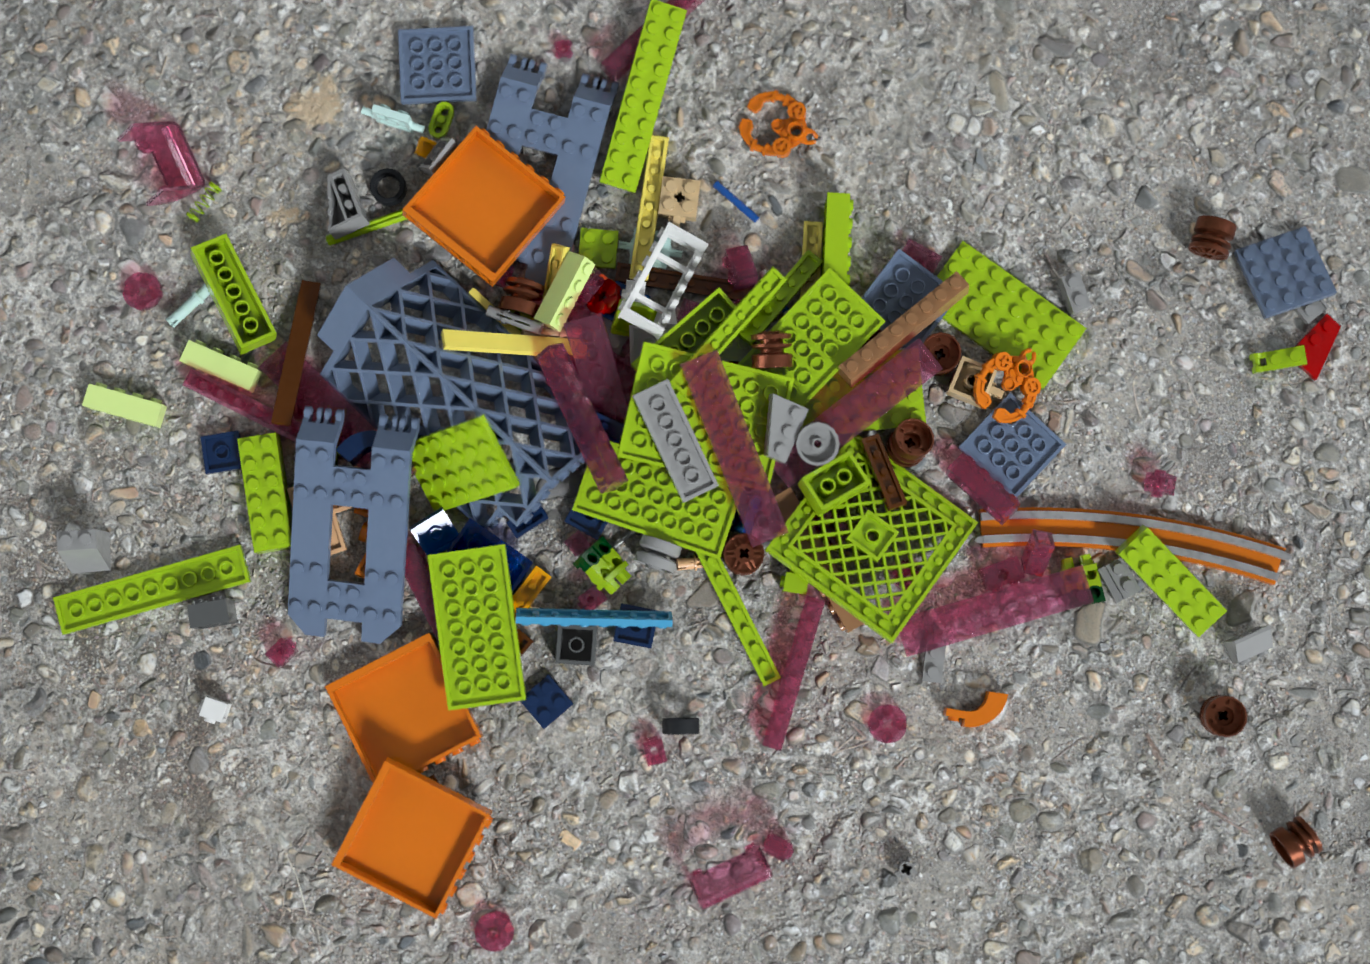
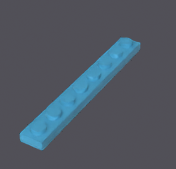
M516 608V624L524 626L531 624L549 626L552 624L564 627L569 625H579L581 627L597 625L600 627L618 626L626 628L628 626H637L639 628L657 627L664 629L673 625L672 611Z

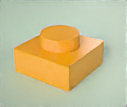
M420 136L414 154L426 158L437 142Z

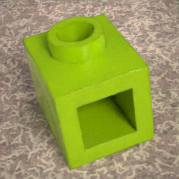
M790 569V572H786L785 576L781 575L780 587H783L782 592L806 595L808 582Z

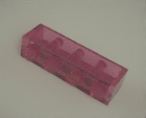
M962 453L947 467L945 475L1001 525L1018 510L1021 504L1014 494H1009L999 481L992 479L988 471L980 468L971 456H966Z

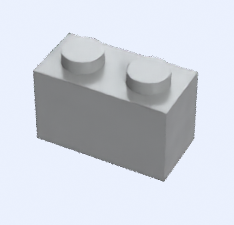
M1079 271L1062 276L1057 281L1070 317L1086 312L1092 307Z

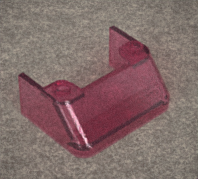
M176 122L132 123L117 138L118 142L134 141L140 152L145 154L152 153L166 185L161 186L158 192L146 202L147 206L171 204L201 190L205 186L203 174L181 127Z
M758 842L744 846V851L741 854L707 870L698 868L690 872L688 880L701 910L709 908L774 876Z

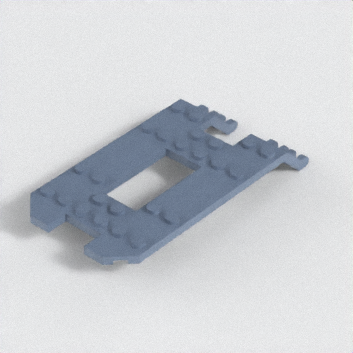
M511 54L500 78L486 130L491 138L495 141L499 140L504 144L506 150L510 153L514 152L518 156H520L522 146L557 156L550 185L564 192L566 197L565 203L515 260V262L528 265L524 278L545 286L551 244L557 243L570 247L569 251H572L609 112L617 96L619 82H612L611 92L608 93L604 92L607 86V79H602L600 89L597 90L600 77H594L593 86L589 88L586 87L589 81V74L583 73L573 97L569 116L565 118L533 109L537 91L546 73L547 63L541 62L538 73H533L535 60H530L528 69L525 71L528 58H522L521 66L518 69L514 68L517 62V55Z
M305 406L304 418L296 438L288 615L305 635L319 637L326 636L327 619L362 623L361 642L380 644L402 626L412 453L420 430V418L413 417L411 419V431H406V416H401L399 428V416L394 415L392 417V429H387L389 417L387 414H380L379 427L372 446L371 469L335 465L336 445L344 424V410L337 409L335 413L336 421L335 423H330L332 416L331 408H326L324 415V408L319 407L316 412L317 419L312 421L313 408L312 406ZM333 505L369 509L364 583L329 579Z

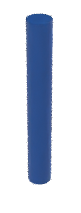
M716 181L713 184V187L754 223L759 220L760 217L720 182Z

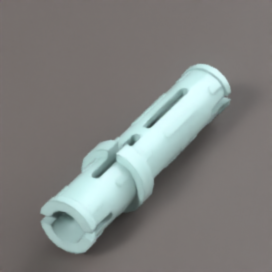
M205 284L196 292L193 291L191 293L192 296L165 319L173 328L199 304L202 305L204 300L210 295Z

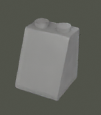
M98 529L57 532V552L71 573L111 571L110 532Z

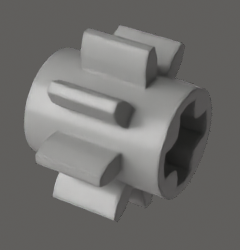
M909 856L906 860L899 857L900 862L893 864L897 867V871L894 874H901L900 879L902 881L905 877L912 880L911 875L918 873L914 870V866L917 863H910L911 859ZM903 864L910 866L907 873L901 871Z

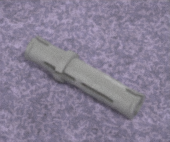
M489 305L486 311L487 317L499 320L502 324L506 325L508 323L538 335L543 330V323L511 313L508 309L502 310Z

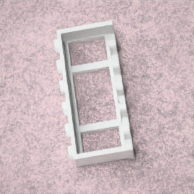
M668 222L666 228L661 227L657 234L658 242L654 241L649 249L652 254L650 257L646 255L641 264L644 266V269L642 271L638 270L633 279L637 281L636 284H631L626 292V295L629 296L627 301L623 299L618 307V310L621 312L617 318H622L648 332L657 341L663 334L673 311L679 303V299L694 274L695 268L709 245ZM667 238L694 252L687 267L660 253ZM656 259L683 273L666 307L639 293ZM634 300L662 314L658 323L656 324L630 310Z

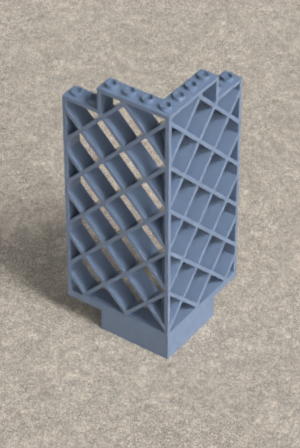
M392 258L350 282L343 289L317 334L333 350L320 376L376 430L379 427L380 414H385L383 405L393 406L395 415L399 416V428L401 416L407 417L406 431H411L412 415L410 407H420L424 426H420L417 438L444 429V427L440 426L436 409H447L451 426L466 421L463 410L474 411L476 417L485 415L499 444L511 446L514 463H510L520 482L521 494L509 493V490L457 506V508L483 533L489 528L493 530L500 523L498 519H501L504 515L517 527L522 522L526 524L534 516L531 513H535L541 507L540 501H544L551 494L549 490L554 489L560 482L559 480H565L570 474L569 471L573 473L581 465L580 463L584 464L591 457L589 453L594 447L582 437L584 430L586 432L589 431L584 428V424L591 409L576 397L535 356L503 354L514 359L518 363V366L501 362V353H487L488 359L472 356L470 351L455 352L439 348L438 340H442L441 332L443 329L471 331L467 330L466 322L477 324L484 332L510 333L496 319L487 317L486 310L434 260L410 273L395 258ZM418 285L420 294L409 290ZM432 290L443 292L451 301L433 297ZM390 303L392 312L379 308ZM404 307L422 311L423 319L404 315ZM435 314L452 318L454 326L436 322ZM371 316L374 331H365L363 328ZM406 332L425 336L426 345L408 341ZM368 342H377L382 362H372ZM394 343L405 345L409 364L398 362ZM351 348L353 349L355 361L345 360ZM441 365L460 369L461 378L444 375ZM350 372L359 373L363 392H360L352 384ZM473 372L490 376L492 385L474 381ZM376 374H385L390 393H380ZM402 375L412 376L416 395L406 394ZM429 377L440 378L444 397L433 396ZM504 379L521 383L522 392L505 388ZM535 386L544 388L552 398L536 395ZM477 399L494 402L495 411L478 408ZM508 405L525 409L526 418L509 415ZM539 412L555 415L556 425L541 422ZM388 419L387 429H392V422ZM569 419L578 420L581 424L573 429L570 427ZM512 432L529 435L530 445L514 442ZM543 438L558 441L561 452L544 448ZM547 465L562 469L551 477L548 473ZM534 478L546 479L547 482L537 494ZM485 504L497 506L496 511L491 517L487 514Z

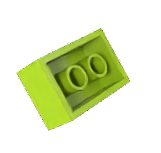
M848 451L802 477L798 487L819 517L865 491L871 482L851 451Z

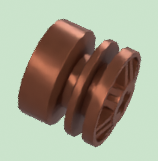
M1210 215L1198 216L1194 231L1197 234L1191 237L1192 242L1189 244L1188 249L1200 257L1212 260H1226L1229 256L1228 251L1231 249L1229 241L1234 239L1237 226L1224 218Z
M506 277L505 283L509 286H504L503 290L511 296H502L499 308L502 310L512 309L524 312L534 319L540 306L533 301L542 300L543 297L539 293H544L545 287L527 278Z
M763 331L751 335V340H760V344L751 345V348L760 349L759 354L752 355V368L793 367L792 354L783 352V348L792 346V343H783V339L792 338V333Z
M948 333L932 334L926 338L921 346L919 353L920 364L931 375H946L954 370L960 361L961 347L956 338ZM939 351H941L942 356H944V358L941 357L940 360L936 359L937 355H935L934 353H938Z
M910 418L902 421L887 440L886 451L889 458L901 467L909 468L916 466L933 447L934 434L932 429L926 422L919 419Z
M742 533L735 535L725 545L723 553L724 563L736 575H750L757 571L762 564L765 554L764 548L759 539L751 534ZM740 550H748V558H740Z
M1223 695L1211 696L1204 701L1200 708L1199 717L1201 724L1213 735L1223 737L1235 736L1246 725V709L1234 697ZM1218 712H1224V713H1223V716H1224L1225 718H1224V719H1218V718H1219Z
M1300 816L1293 818V822L1288 821L1286 823L1288 831L1283 827H1279L1269 834L1270 840L1278 854L1293 869L1306 861L1304 854L1312 858L1315 853L1319 854L1323 851L1317 834Z

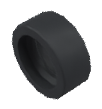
M385 168L376 172L371 178L370 191L378 203L383 206H394L405 198L407 185L400 172L395 169ZM385 177L397 179L400 186L397 195L391 198L381 196L377 189L380 180Z
M663 718L662 734H699V718Z

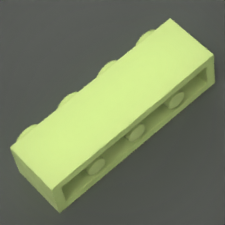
M568 251L534 319L539 323H543L545 327L561 332L595 264L585 256Z
M197 339L195 342L188 340L179 360L180 362L254 393L262 375V372L258 370L259 366L248 362L246 365L240 362L241 358L232 354L230 357L223 355L224 351L213 347L211 350L206 347V343Z
M96 382L95 385L88 384L82 406L161 428L167 406L162 404V400L152 397L150 400L143 399L144 395L134 392L132 395L125 394L126 390L114 387V390L107 389L108 385Z

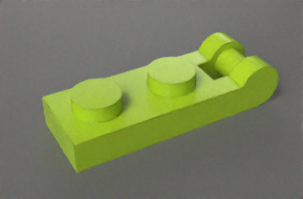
M1304 345L1249 355L1250 361L1253 364V368H1251L1252 374L1307 365ZM1260 359H1266L1267 365L1261 366Z

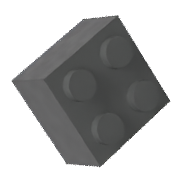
M216 596L212 597V601L204 599L193 600V604L187 605L191 629H206L238 623L235 600L228 599V597Z
M558 625L556 663L596 666L598 627H581L579 625L564 627Z

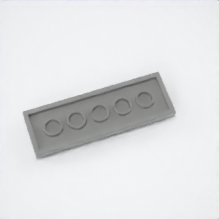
M669 379L633 395L635 404L682 502L684 503L719 486Z

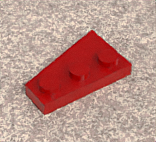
M1325 314L1294 346L1304 345L1307 365L1299 367L1314 381L1317 380L1341 328L1328 314Z

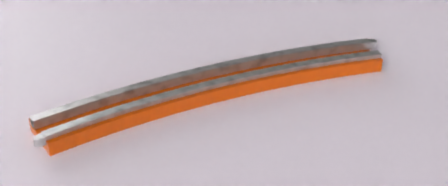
M1014 507L978 510L981 536L977 537L975 542L980 543L982 548L1043 546L1115 551L1140 526L1144 525L1154 533L1179 561L1225 571L1269 585H1275L1278 580L1279 573L1277 572L1281 560L1292 559V556L1285 552L1286 548L1212 527L1154 516L1105 510L1053 507Z

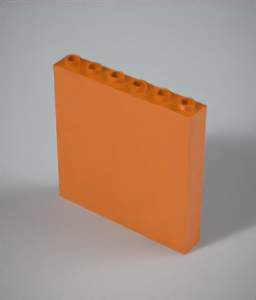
M475 126L402 209V213L405 218L493 287L565 203L566 197L561 189L551 186L546 177L536 174L531 165L521 162L517 154L506 150L502 142L491 138L487 130Z
M430 632L325 686L372 783H374L388 757L422 773L429 769V764L434 762L435 765H438L446 760L445 756L451 753L455 756L463 752L462 747L468 744L472 747L480 743V738L483 737L470 708L448 711L440 648Z
M388 757L331 865L437 919L439 913L444 914L448 903H446L448 896L453 897L457 886H455L457 879L462 880L466 869L463 868L466 862L470 863L476 853L472 850L475 844L480 845L484 837L481 834L484 827L489 828L493 817H491L492 810Z

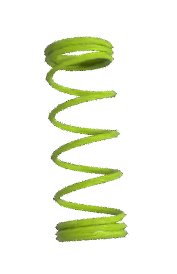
M209 181L208 185L213 189L205 187V191L209 194L210 197L200 194V198L204 201L205 204L200 203L198 201L194 202L200 211L190 208L189 210L191 213H186V215L196 223H198L200 219H198L191 210L204 214V212L196 203H199L208 208L210 207L201 196H204L208 199L215 201V199L210 195V193L206 189H209L218 194H220V192L222 191L220 187H218L211 181Z

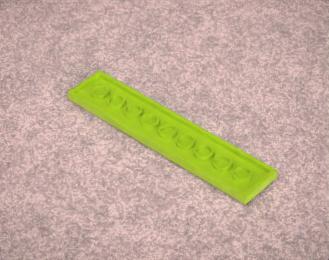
M650 0L599 183L636 193L687 10L658 0Z
M237 545L53 597L62 635H66L250 583L251 578L242 545Z

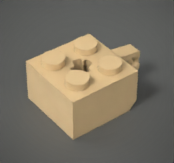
M663 176L658 217L667 218L668 222H673L679 228L680 224L685 223V221L696 222L701 181ZM678 197H682L681 202H677Z
M962 356L945 394L981 409L975 402L973 394L974 385H969V380L973 379V383L975 382L974 375L981 371L982 363ZM994 369L993 374L988 373L985 377L987 382L984 385V391L990 397L1000 400L1004 391L997 388V383L993 382L997 370Z

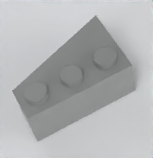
M343 168L327 175V198L329 199L328 232L334 239H339L370 225L353 178L348 171Z
M769 394L764 456L779 463H786L809 409L776 394Z

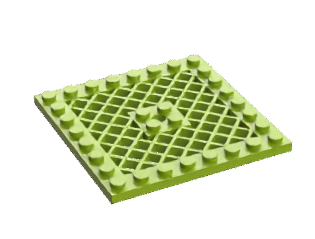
M852 433L834 459L851 451L855 459L860 461L858 463L860 467H864L865 474L871 482V479L875 478L869 472L871 468L860 444V440L863 438L856 433ZM889 458L901 489L907 496L905 497L906 501H911L912 509L903 510V507H900L899 511H888L883 499H874L873 492L880 490L878 487H872L871 483L865 491L861 492H869L870 501L861 502L859 493L856 495L857 503L848 504L847 500L844 504L831 510L833 519L824 520L823 515L819 516V521H812L816 513L806 497H804L765 551L892 644L978 522ZM916 503L922 506L923 508H917ZM884 504L886 512L877 513L876 505ZM871 505L872 511L868 509L864 514L862 506ZM858 507L859 516L851 517L849 508ZM845 509L846 517L837 518L836 510ZM926 512L928 521L919 522L918 513ZM913 514L914 522L906 523L905 515ZM900 515L901 524L893 525L891 516ZM932 515H934L938 519L932 520ZM881 517H887L888 523L882 520ZM860 520L853 529L852 521ZM847 522L848 530L840 531L838 523ZM834 523L835 532L826 533L825 524ZM942 523L943 532L935 533L933 524ZM821 525L822 534L813 535L812 526ZM929 525L930 534L922 535L920 526ZM807 527L809 535L800 536ZM916 527L917 535L908 536L907 528ZM902 528L904 537L896 538L899 534V531L896 529ZM874 532L877 535V540L871 541L867 534ZM849 535L845 540L849 544L842 545L841 536ZM836 536L838 545L829 546L827 537ZM936 537H943L937 546ZM823 538L824 547L815 548L814 539ZM931 538L933 547L924 548L923 539ZM810 540L811 548L802 549L801 541ZM918 540L919 549H911L910 541ZM905 541L906 550L898 551L896 542ZM892 543L893 552L885 553ZM852 548L853 557L845 558L843 549ZM839 550L840 558L831 559L830 551ZM857 550H859L864 555L858 556ZM825 551L827 560L818 561L816 552ZM933 551V553L927 560L925 552ZM812 553L813 560L806 554ZM921 553L922 562L914 563L912 554ZM899 555H908L909 563L900 564ZM894 556L896 565L887 566L886 557ZM868 559L869 568L860 569L859 560ZM881 559L882 567L874 568L873 561L877 564ZM854 561L856 570L847 571L845 562ZM841 563L843 572L834 573L832 564ZM827 564H828V570H829V571H827V570H826L825 568H823L821 565H827ZM923 566L916 575L915 567ZM910 568L912 577L903 578L901 569ZM897 569L898 578L889 579L888 570ZM883 571L885 580L876 581L875 572ZM870 573L872 582L863 583L861 574ZM857 574L858 583L849 584L848 575ZM843 576V577H844V582H842V581H841L840 579H838L837 577ZM912 581L905 590L904 582ZM891 583H899L901 592L892 593ZM886 584L887 593L879 594L877 585ZM873 586L874 595L865 596L864 587ZM852 588H859L860 594ZM901 596L898 602L894 605L893 597ZM888 598L890 607L881 608L880 599ZM873 599H875L876 606H875L874 604H872L871 602H869L868 600H873Z

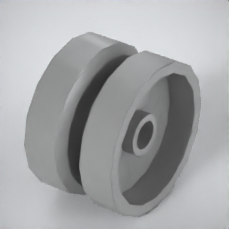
M819 421L810 422L803 426L798 433L796 439L797 452L808 464L816 466L827 464L838 453V435L833 427L827 423ZM816 440L821 441L820 447L814 446Z
M642 534L639 544L650 551L638 550L634 561L653 570L674 574L676 563L666 557L679 558L682 547Z

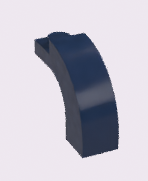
M362 431L353 434L337 447L336 451L354 467L364 455L372 452L377 431Z

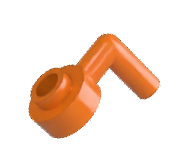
M355 507L353 513L367 517V521L363 524L358 540L367 543L369 510Z

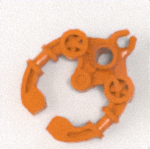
M778 90L760 93L750 99L747 106L749 111L757 114L761 111L764 103H774L775 100L783 102V107H788L787 113L789 118L774 119L772 121V130L780 138L776 139L773 145L766 143L765 146L758 144V140L751 136L753 131L752 120L742 118L739 131L750 151L760 152L762 156L785 158L789 156L791 149L801 143L805 145L816 144V140L808 141L806 138L808 134H812L816 139L819 136L816 131L807 127L805 120L806 108L803 103L798 102L789 94L778 93ZM796 129L801 131L798 135L791 134Z
M1031 348L1024 349L1019 356H1010L1007 352L995 353L991 359L982 364L981 371L974 375V399L976 404L982 409H986L992 403L990 395L984 391V385L987 382L985 379L988 373L993 374L994 369L1004 371L1001 382L1003 390L1012 391L1020 386V391L1025 395L1021 400L1023 403L1021 408H1015L1012 413L1003 408H996L994 410L992 418L998 423H1012L1021 418L1025 419L1027 411L1033 408L1037 394L1040 393L1041 383L1037 378H1034L1032 368L1036 360V352H1032L1031 360L1026 358V353H1030L1032 351ZM1019 365L1022 367L1021 372L1019 371Z

